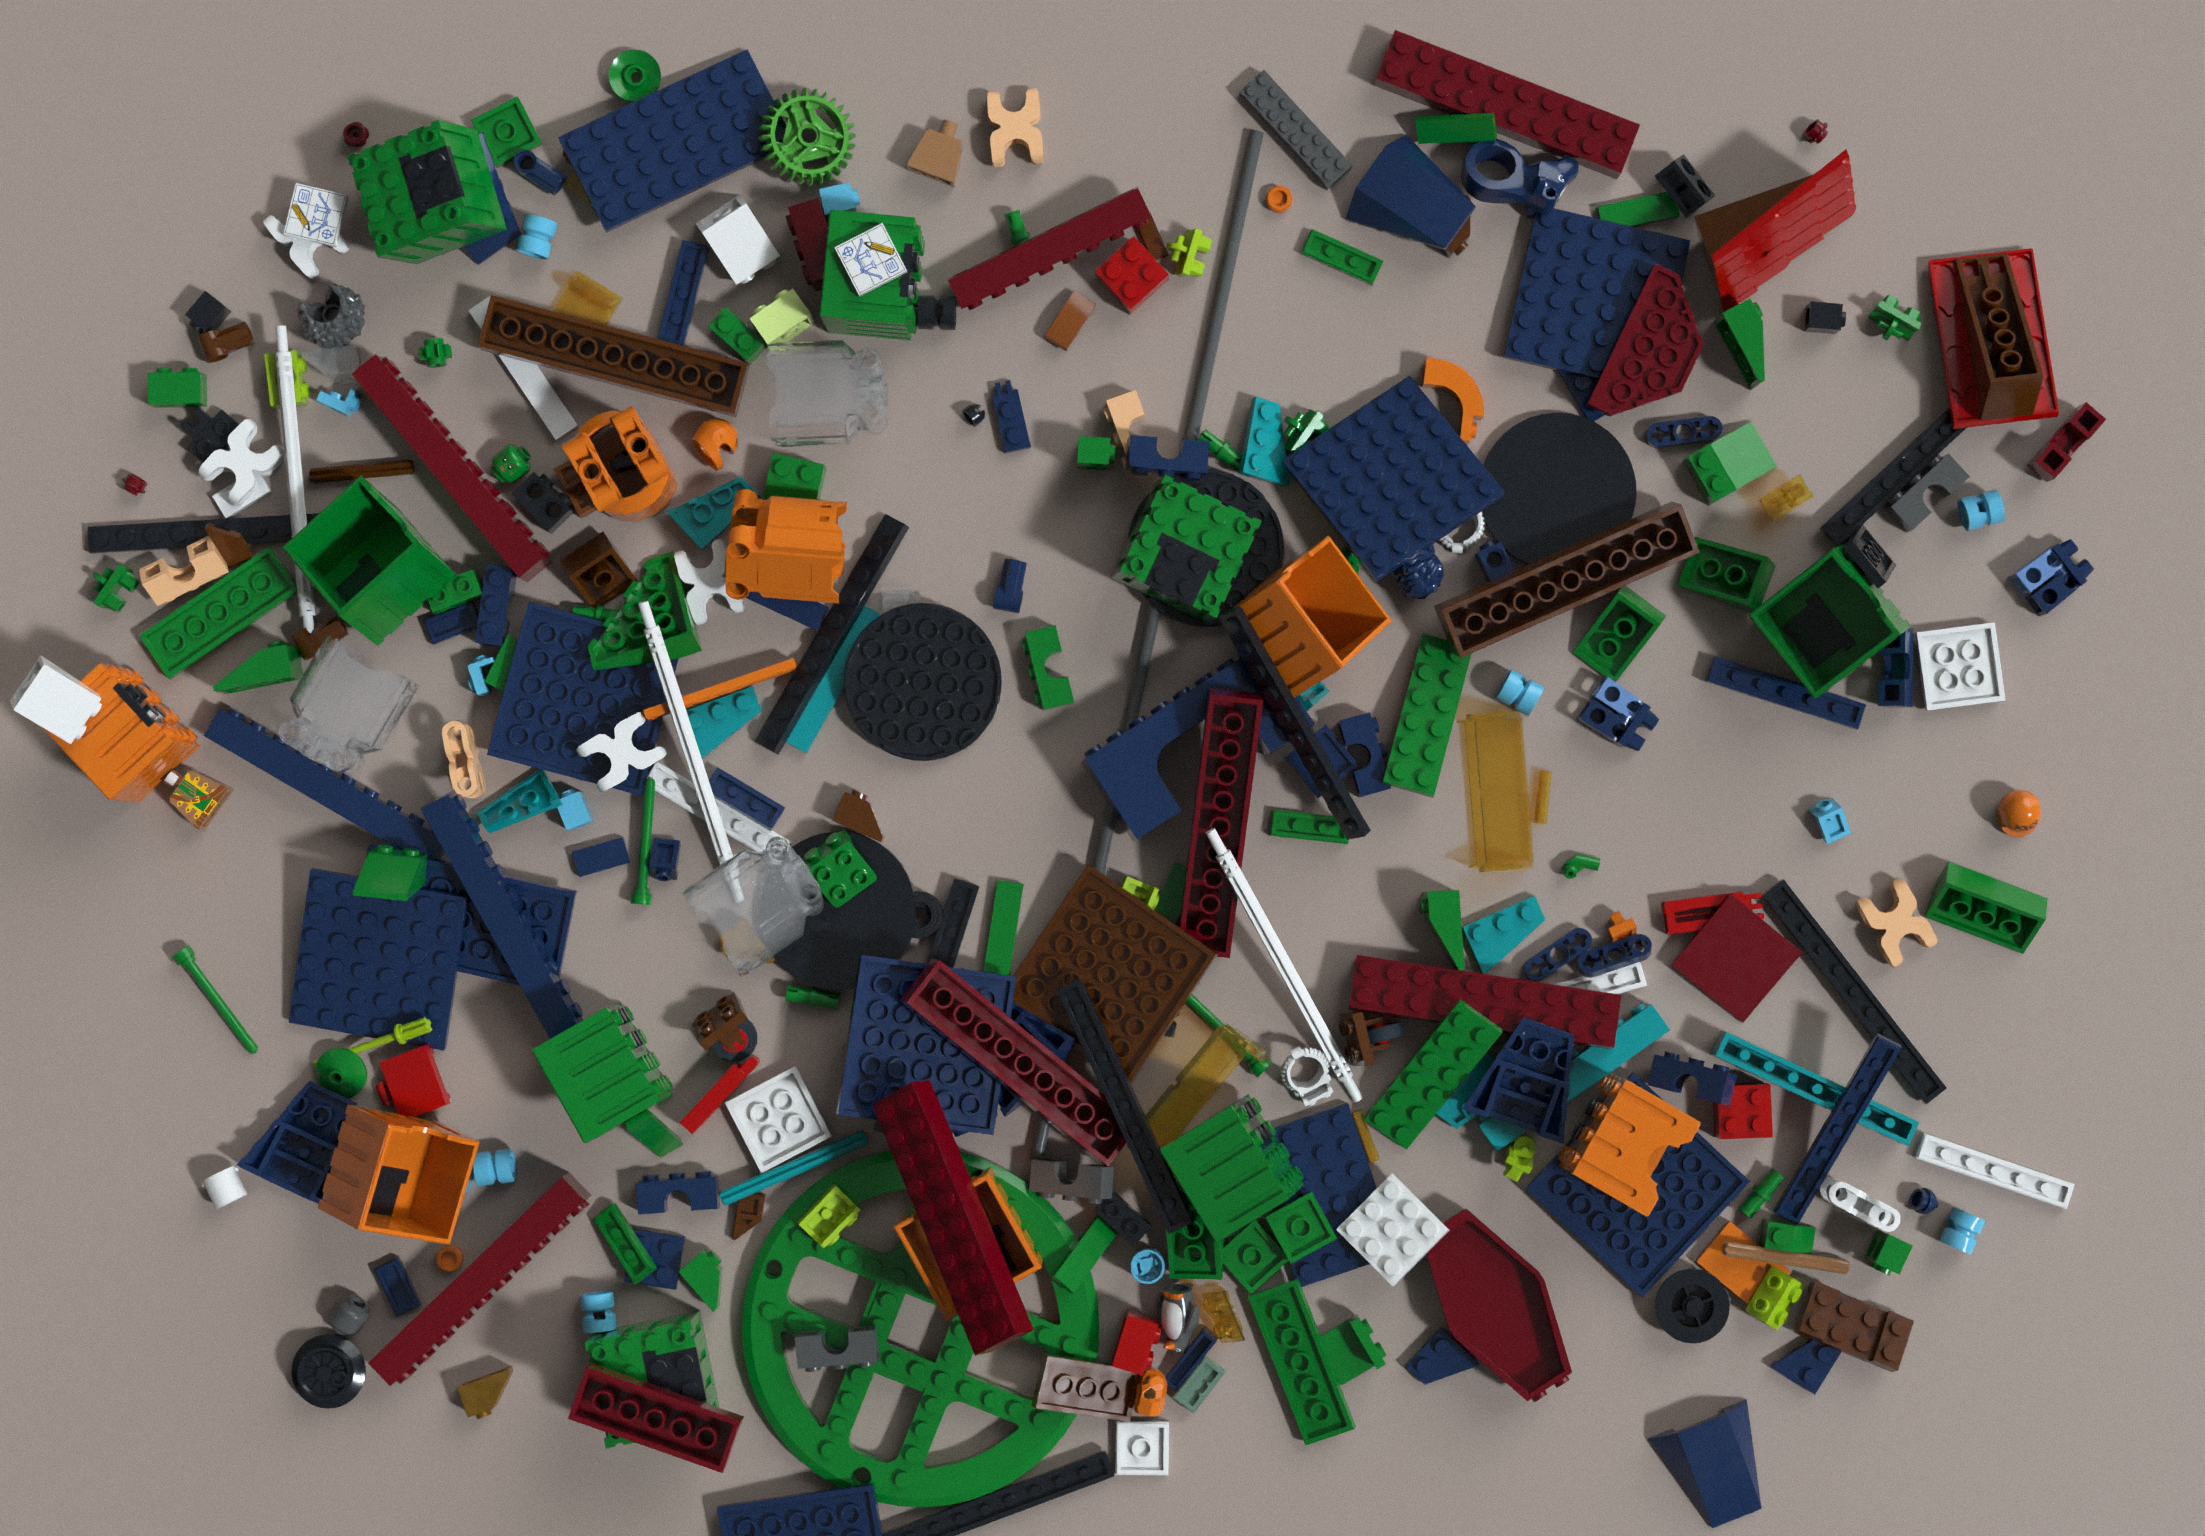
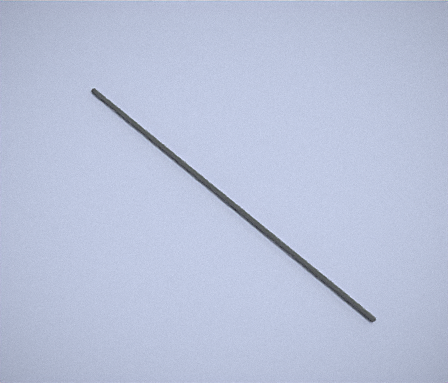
M1251 130L1185 440H1197L1199 437L1264 134L1258 130ZM1150 603L1123 723V733L1130 730L1128 725L1139 716L1161 614ZM1108 802L1105 807L1093 867L1105 874L1117 818ZM1040 1115L1031 1155L1044 1158L1051 1124Z

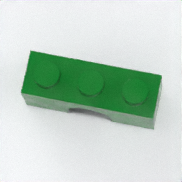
M1056 625L1025 632L1026 639L1021 641L1025 655L1030 654L1032 664L1027 666L1031 681H1037L1039 690L1034 691L1037 706L1043 705L1045 711L1074 704L1068 676L1058 679L1052 678L1045 671L1046 660L1051 655L1062 653Z

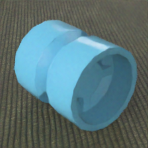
M525 214L522 223V230L525 234L519 236L515 250L534 258L548 260L552 245L548 240L553 239L558 223L544 217Z
M1996 489L1982 492L1978 498L1975 495L1958 499V514L1966 531L1981 528L1984 523L1989 526L2004 522L2005 520L2003 501Z
M1511 669L1495 699L1506 705L1513 703L1515 710L1529 716L1539 700L1544 686L1533 680L1525 681L1524 675Z
M512 1148L496 1150L494 1155L490 1151L476 1153L473 1171L478 1187L493 1185L496 1179L501 1183L516 1181L517 1168Z
M1953 1207L1948 1218L1950 1226L1944 1228L1939 1241L1972 1255L1977 1243L1974 1237L1981 1234L1986 1221Z
M1143 1246L1132 1254L1130 1260L1131 1272L1138 1282L1152 1284L1163 1276L1165 1271L1164 1258L1156 1248Z
M598 1291L579 1295L580 1309L585 1312V1315L581 1318L583 1333H598L617 1329L616 1313L612 1312V1308L615 1306L614 1291ZM604 1311V1316L593 1317V1312Z

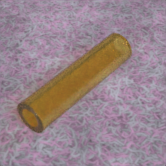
M1539 771L1534 823L1547 824L1552 772Z
M1362 1109L1352 1112L1351 1115L1368 1163L1379 1160L1380 1158L1367 1122L1364 1120Z

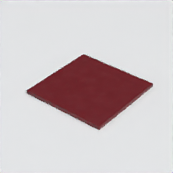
M1730 894L1671 965L1741 1022H1744L1803 952Z

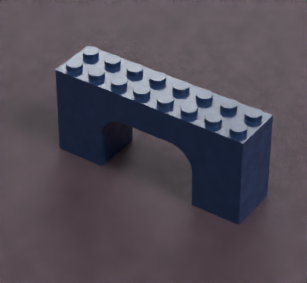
M1239 654L1240 659L1234 662L1233 658H1230L1217 667L1218 673L1214 676L1209 672L1194 682L1196 687L1192 690L1187 686L1172 697L1174 701L1169 705L1164 701L1150 711L1152 716L1146 719L1142 715L1128 725L1130 730L1123 733L1120 729L1106 739L1108 744L1101 748L1097 744L1084 753L1086 758L1082 761V764L1132 841L1139 839L1182 811L1159 776L1157 760L1165 745L1205 720L1209 688L1262 694ZM1296 696L1294 699L1309 725L1313 726L1315 723ZM1263 697L1258 747L1263 755L1266 756L1288 742L1289 739L1277 721L1268 702Z

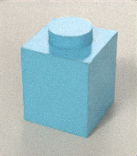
M850 182L819 189L826 219H829V212L831 210L857 212L856 205L860 204L857 189L852 190Z
M574 789L559 794L563 805L558 806L557 809L566 831H572L595 821L583 792H575Z

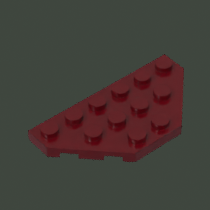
M1656 263L1653 265L1586 404L1587 406L1611 417L1676 395L1682 391L1704 343L1695 325V318L1689 301L1685 297L1679 274Z

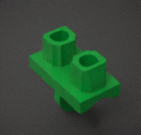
M1887 295L1882 301L1880 300L1870 312L1868 318L1878 323L1877 327L1885 331L1882 336L1884 340L1887 341L1893 335L1898 339L1903 337L1909 341L1922 324L1918 322L1921 313L1909 307L1904 313L1897 310L1896 307L1899 302L1897 298L1891 295Z
M1309 409L1305 416L1300 412L1297 413L1294 419L1286 416L1283 421L1288 425V428L1284 434L1289 439L1285 443V450L1294 453L1309 443L1307 439L1311 433L1318 437L1330 429L1329 425L1322 419L1324 415L1317 410L1315 412Z
M119 564L115 571L109 567L106 568L103 574L95 571L92 576L98 581L93 589L99 592L93 603L101 608H108L119 613L126 604V601L117 595L119 590L124 587L133 593L141 581L132 574L133 569Z

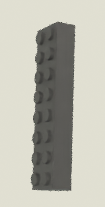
M1265 70L1259 73L1240 91L1239 96L1327 190L1352 168V164Z

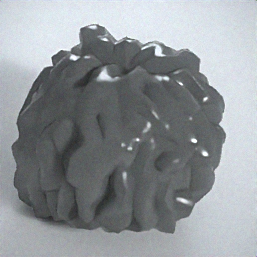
M328 283L325 303L317 302L310 304L306 301H301L298 306L297 317L302 322L300 328L304 330L303 335L305 338H308L311 343L317 344L319 347L332 349L335 346L343 347V345L350 343V339L353 340L354 337L361 335L365 324L363 318L365 306L362 305L360 294H356L350 288L342 285L338 286L337 284Z

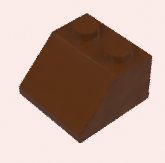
M604 531L560 560L568 577L591 607L597 608L598 605L603 606L627 590L633 580L638 582Z

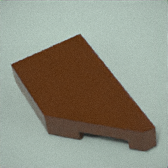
M212 523L206 524L205 530L228 566L253 558L254 553L241 533L233 530L228 532L214 527L215 524Z
M754 1193L737 1201L731 1240H736L762 1221L766 1194Z

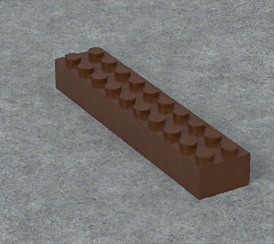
M493 295L490 297L478 342V347L482 351L732 417H737L750 368L748 363Z
M1671 501L1437 604L1434 608L1452 653L1462 658L1700 552L1682 504Z

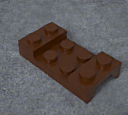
M1814 1281L1809 1284V1297L1803 1316L1793 1333L1887 1371L1895 1372L1899 1370L1914 1320L1892 1311L1885 1312L1843 1295L1839 1290L1820 1282Z

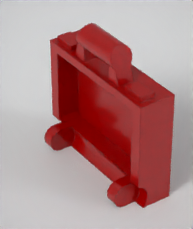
M429 1044L379 1062L385 1077L382 1082L376 1085L382 1106H395L398 1114L408 1118V1116L416 1117L451 1104L449 1100L451 1098L450 1094L446 1092L433 1056L434 1050L430 1048Z

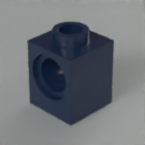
M1492 540L1479 546L1480 552L1476 553L1475 557L1487 582L1515 570L1502 542L1494 544ZM1494 553L1499 556L1500 564L1498 567H1492L1488 564V554Z

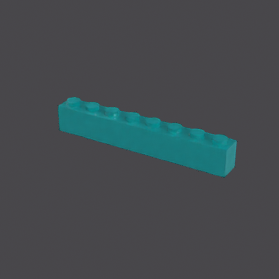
M1642 1002L1630 1010L1632 1015L1625 1020L1622 1018L1618 1019L1615 1046L1612 1050L1586 1046L1581 1051L1579 1048L1573 1050L1567 1102L1670 1031L1652 1004L1644 1005ZM1480 1115L1479 1119L1481 1121L1476 1124L1497 1152L1529 1130L1491 1116L1487 1118Z
M1720 1031L1710 1055L1830 1111H1832L1845 1087L1725 1031ZM1871 1100L1857 1124L1900 1144L1909 1146L1920 1122Z

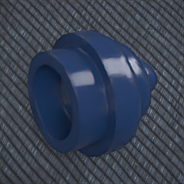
M1928 1188L1914 1190L1911 1194L1910 1206L1917 1213L1926 1215L1938 1207V1201L1933 1191Z

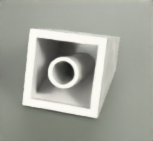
M740 195L695 223L736 285L740 282L742 284L749 282L755 277V272L761 268L764 270L770 268L777 262L776 258L780 256Z
M41 655L10 699L14 711L70 744L74 739L79 740L87 728L84 725L90 716L95 717L102 706L100 703L101 697L97 692Z

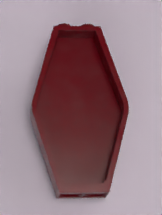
M1465 1208L1443 1222L1450 1231L1426 1256L1447 1327L1453 1337L1526 1401L1532 1399L1533 1402H1536L1547 1395L1545 1391L1552 1385L1558 1388L1569 1381L1568 1375L1572 1373L1546 1283L1540 1272L1468 1209Z

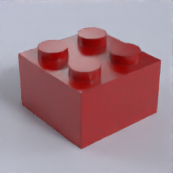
M1134 236L1095 270V277L1130 315L1169 280V274Z
M1735 1084L1730 1106L1713 1102L1714 1137L1717 1139L1773 1138L1771 1084Z
M1127 1309L1113 1353L1112 1367L1142 1376L1145 1369L1150 1370L1154 1357L1153 1351H1150L1152 1343L1158 1344L1162 1330L1161 1326L1158 1325L1156 1317Z

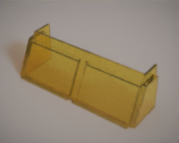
M1497 711L1467 714L1466 720H1457V723L1465 724L1476 865H1469V868L1479 867V872L1533 868L1534 855L1529 795L1527 793L1528 783L1523 723L1520 712Z
M1228 1023L1225 1027L1219 1025L1176 1077L1177 1084L1175 1086L1171 1084L1145 1115L1160 1148L1179 1137L1248 1052L1258 1061H1269L1265 1056L1267 1051L1251 1037Z

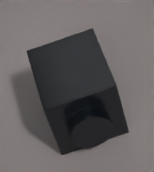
M204 291L185 315L191 319L189 325L202 334L203 331L216 330L232 311L210 293Z
M1811 301L1806 305L1804 332L1838 333L1841 327L1845 326L1846 312L1842 311L1843 304Z

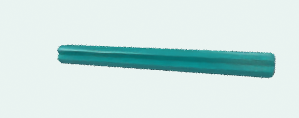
M864 1131L854 1133L719 1192L720 1199L724 1205H729L866 1146L868 1139Z

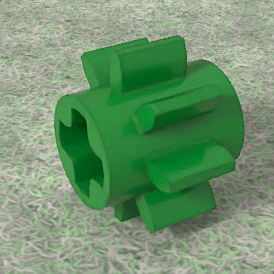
M443 338L424 340V347L418 348L419 359L422 362H426L428 368L446 366V359L452 358L451 346L444 344Z

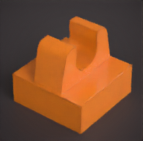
M1620 911L1609 915L1612 927L1608 928V937L1611 943L1637 933V926L1633 918L1625 921Z

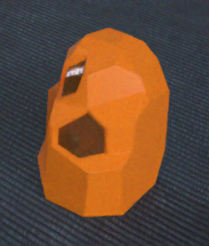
M1151 1368L1144 1372L1143 1376L1141 1375L1134 1402V1411L1137 1414L1159 1416L1164 1411L1167 1381L1161 1371Z

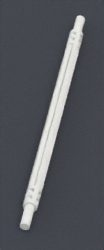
M275 326L278 351L275 353L293 538L307 525L292 355L291 352H288L286 326ZM295 564L299 616L303 619V629L306 628L309 633H312L314 630L313 616L316 615L313 584Z
M649 602L638 603L646 628L644 633L724 880L728 881L734 903L742 902L745 899L737 878L739 872L660 627L655 624Z
M1215 828L1208 830L1206 835L1217 853V861L1319 1046L1327 1057L1339 1082H1343L1354 1103L1360 1101L1363 1097L1352 1079V1071L1230 849H1226Z

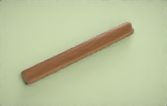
M1725 1241L1722 1246V1254L1728 1257L1847 1274L1849 1271V1261L1840 1258L1786 1252Z

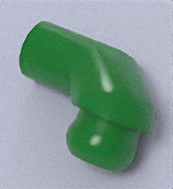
M1575 854L1563 864L1562 872L1566 878L1573 879L1584 868L1598 871L1600 858Z

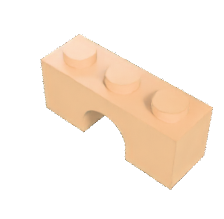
M1136 390L1106 400L1107 408L1103 409L1107 423L1113 422L1116 432L1112 433L1116 448L1122 447L1125 457L1121 458L1124 470L1126 468L1127 439L1130 436L1129 427L1132 423L1143 419L1145 416Z
M209 536L187 546L190 563L183 568H172L161 558L139 569L141 583L157 606L165 602H171L176 597L188 591L196 590L199 586L213 579H218L229 572L227 563Z

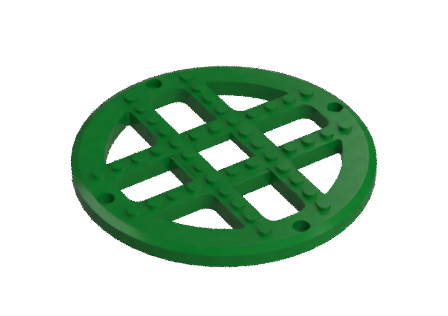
M890 1150L857 1159L830 1172L800 1195L778 1219L759 1251L747 1284L742 1321L744 1357L753 1391L767 1421L789 1450L813 1472L839 1488L874 1483L877 1502L904 1507L947 1506L973 1500L1013 1482L1032 1469L1053 1449L1064 1436L1077 1414L1034 1408L1031 1406L1033 1397L1025 1396L966 1372L973 1355V1350L959 1316L952 1319L936 1361L887 1342L905 1294L937 1306L901 1239L899 1238L896 1247L887 1253L876 1251L841 1236L832 1246L827 1245L823 1249L797 1222L834 1184L856 1205L869 1198L903 1190L906 1187ZM960 1152L970 1178L973 1177L975 1172L983 1171L990 1166L992 1167L996 1182L1000 1181L1008 1196L1009 1205H1013L1021 1219L1022 1228H1026L1034 1242L1035 1250L1039 1251L1043 1258V1263L1055 1290L1060 1322H1054L1026 1310L1034 1330L1018 1339L1046 1349L1052 1355L1096 1361L1100 1323L1098 1299L1091 1270L1072 1294L1051 1277L1078 1241L1075 1234L1047 1198L1039 1197V1192L1029 1191L1030 1184L1027 1181L987 1159ZM913 1205L911 1207L909 1215H911L912 1211L914 1210ZM808 1256L818 1258L876 1282L859 1326L877 1324L880 1349L879 1360L869 1367L847 1364V1371L825 1424H822L812 1412L794 1381L787 1360L783 1331L796 1336L799 1331L824 1329L828 1345L835 1349H842L849 1343L848 1331L853 1326L800 1306L790 1299L789 1287L801 1259ZM777 1260L780 1262L782 1269L779 1274L773 1275L768 1272L767 1264L769 1261ZM874 1373L923 1392L899 1454L893 1459L888 1460L856 1448L850 1439L851 1430ZM952 1402H963L1018 1425L1017 1428L1001 1440L976 1454L941 1464L925 1465L924 1463L945 1409ZM860 1467L868 1469L870 1472L869 1479L859 1481L855 1477L856 1469Z

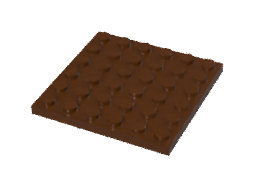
M1087 864L1014 974L1016 984L1013 1002L1075 1038L1072 1047L1086 1056L1056 991L1082 979L1126 1075L1132 1084L1218 954L1098 869Z

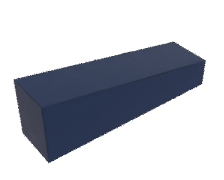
M1207 1326L1201 1330L1166 1375L1167 1384L1175 1391L1179 1389L1217 1342L1218 1335Z

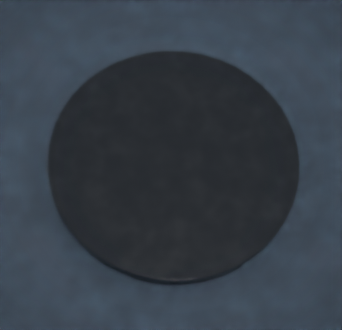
M1547 413L1530 417L1505 432L1494 444L1485 459L1484 467L1502 487L1505 495L1484 509L1482 517H1484V522L1496 542H1502L1507 553L1525 564L1533 563L1632 519L1637 491L1635 473L1631 461L1619 441L1608 430L1590 419L1569 413Z
M1208 469L1207 474L1204 477H1200V480H1186L1184 475H1175L1174 482L1178 484L1182 482L1197 489V493L1201 495L1207 494L1222 501L1221 504L1226 507L1230 505L1245 512V516L1249 518L1255 517L1262 521L1258 530L1254 531L1252 535L1254 539L1247 554L1242 556L1241 560L1243 563L1236 578L1230 582L1232 586L1224 603H1221L1219 609H1221L1219 614H1221L1225 610L1234 608L1264 580L1270 577L1272 573L1282 567L1284 558L1282 528L1276 512L1265 496L1251 483L1232 473ZM1149 494L1140 503L1139 507L1137 508L1133 516L1128 532V539ZM1141 592L1144 598L1156 610L1179 623L1197 627L1222 625L1218 617L1208 622H1203Z
M911 603L888 610L871 621L862 630L849 651L844 669L843 685L849 712L855 724L868 740L883 751L894 756L914 761H930L946 758L964 750L980 737L996 713L1001 695L1002 676L995 649L987 635L975 622L961 612L943 605Z
M827 832L800 841L784 853L776 862L763 887L760 900V922L763 936L770 952L789 974L814 987L829 990H848L855 988L859 955L895 960L902 958L914 934L917 901L912 881L903 864L889 849L871 838L847 832L853 846L875 872L877 879L842 906L834 907L805 872L801 860L810 849L818 848L825 843L832 833H835Z

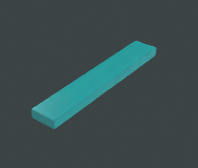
M864 605L787 739V743L806 754L808 753L844 689V669L853 643L862 630L881 614Z

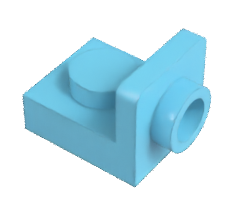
M353 388L350 389L345 402L343 401L344 396L330 390L329 394L320 391L316 399L320 404L348 417H351L352 412H357L362 401L360 399L361 393Z
M1833 798L1821 800L1815 806L1809 808L1811 815L1817 821L1823 841L1826 844L1851 834L1844 811Z

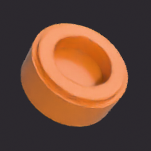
M1274 186L1267 193L1266 204L1272 212L1283 213L1292 204V194L1284 186Z
M455 1245L442 1247L436 1255L438 1267L445 1272H453L459 1269L464 1261L462 1250Z

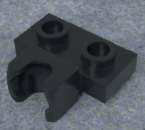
M196 406L194 413L199 417L198 425L192 426L188 422H182L180 426L195 438L186 449L204 463L215 450H223L228 444V436L239 423L223 409L212 418L201 407Z

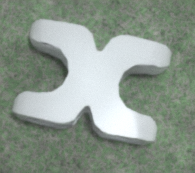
M268 216L263 221L264 225L279 243L285 247H291L289 251L291 259L307 277L313 280L319 274V269L313 261V253L317 247L323 244L285 236L283 234L285 225L281 224L274 216ZM340 234L337 247L333 248L343 255L350 250V247Z
M245 419L230 433L227 441L231 449L230 451L215 450L200 466L198 475L206 481L215 479L223 472L235 474L236 483L228 495L229 502L234 507H240L257 489L258 483L254 476L255 471H258L265 477L272 475L285 460L284 447L280 445H273L269 450L260 454L250 451V443L257 434L258 429L252 419Z
M721 538L712 543L713 560L706 568L694 567L689 555L684 551L675 552L674 555L680 579L687 585L694 586L688 592L686 599L693 620L697 625L704 624L707 621L706 604L715 595L726 597L730 608L736 613L744 612L745 609L743 599H733L726 593V544Z
M638 712L619 722L614 729V739L605 734H599L576 749L577 754L581 757L601 752L610 758V772L597 783V788L600 792L606 791L626 780L629 775V764L637 769H645L667 754L663 747H656L644 752L637 750L633 746L631 740L633 732L646 721L644 712Z
M1832 1177L1825 1178L1818 1190L1823 1200L1883 1231H1894L1900 1224V1214L1896 1209ZM1839 1189V1195L1836 1197V1191ZM1891 1215H1892V1222L1889 1223V1224H1887V1223L1889 1222V1220H1890Z

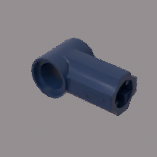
M522 150L515 155L514 166L523 177L528 178L554 196L562 189L567 178L564 174L536 157L529 150ZM532 159L533 166L528 170H523L521 168L523 161Z
M1005 559L1000 586H997L993 609L1019 614L1023 598L1022 587L1027 567L1026 562Z

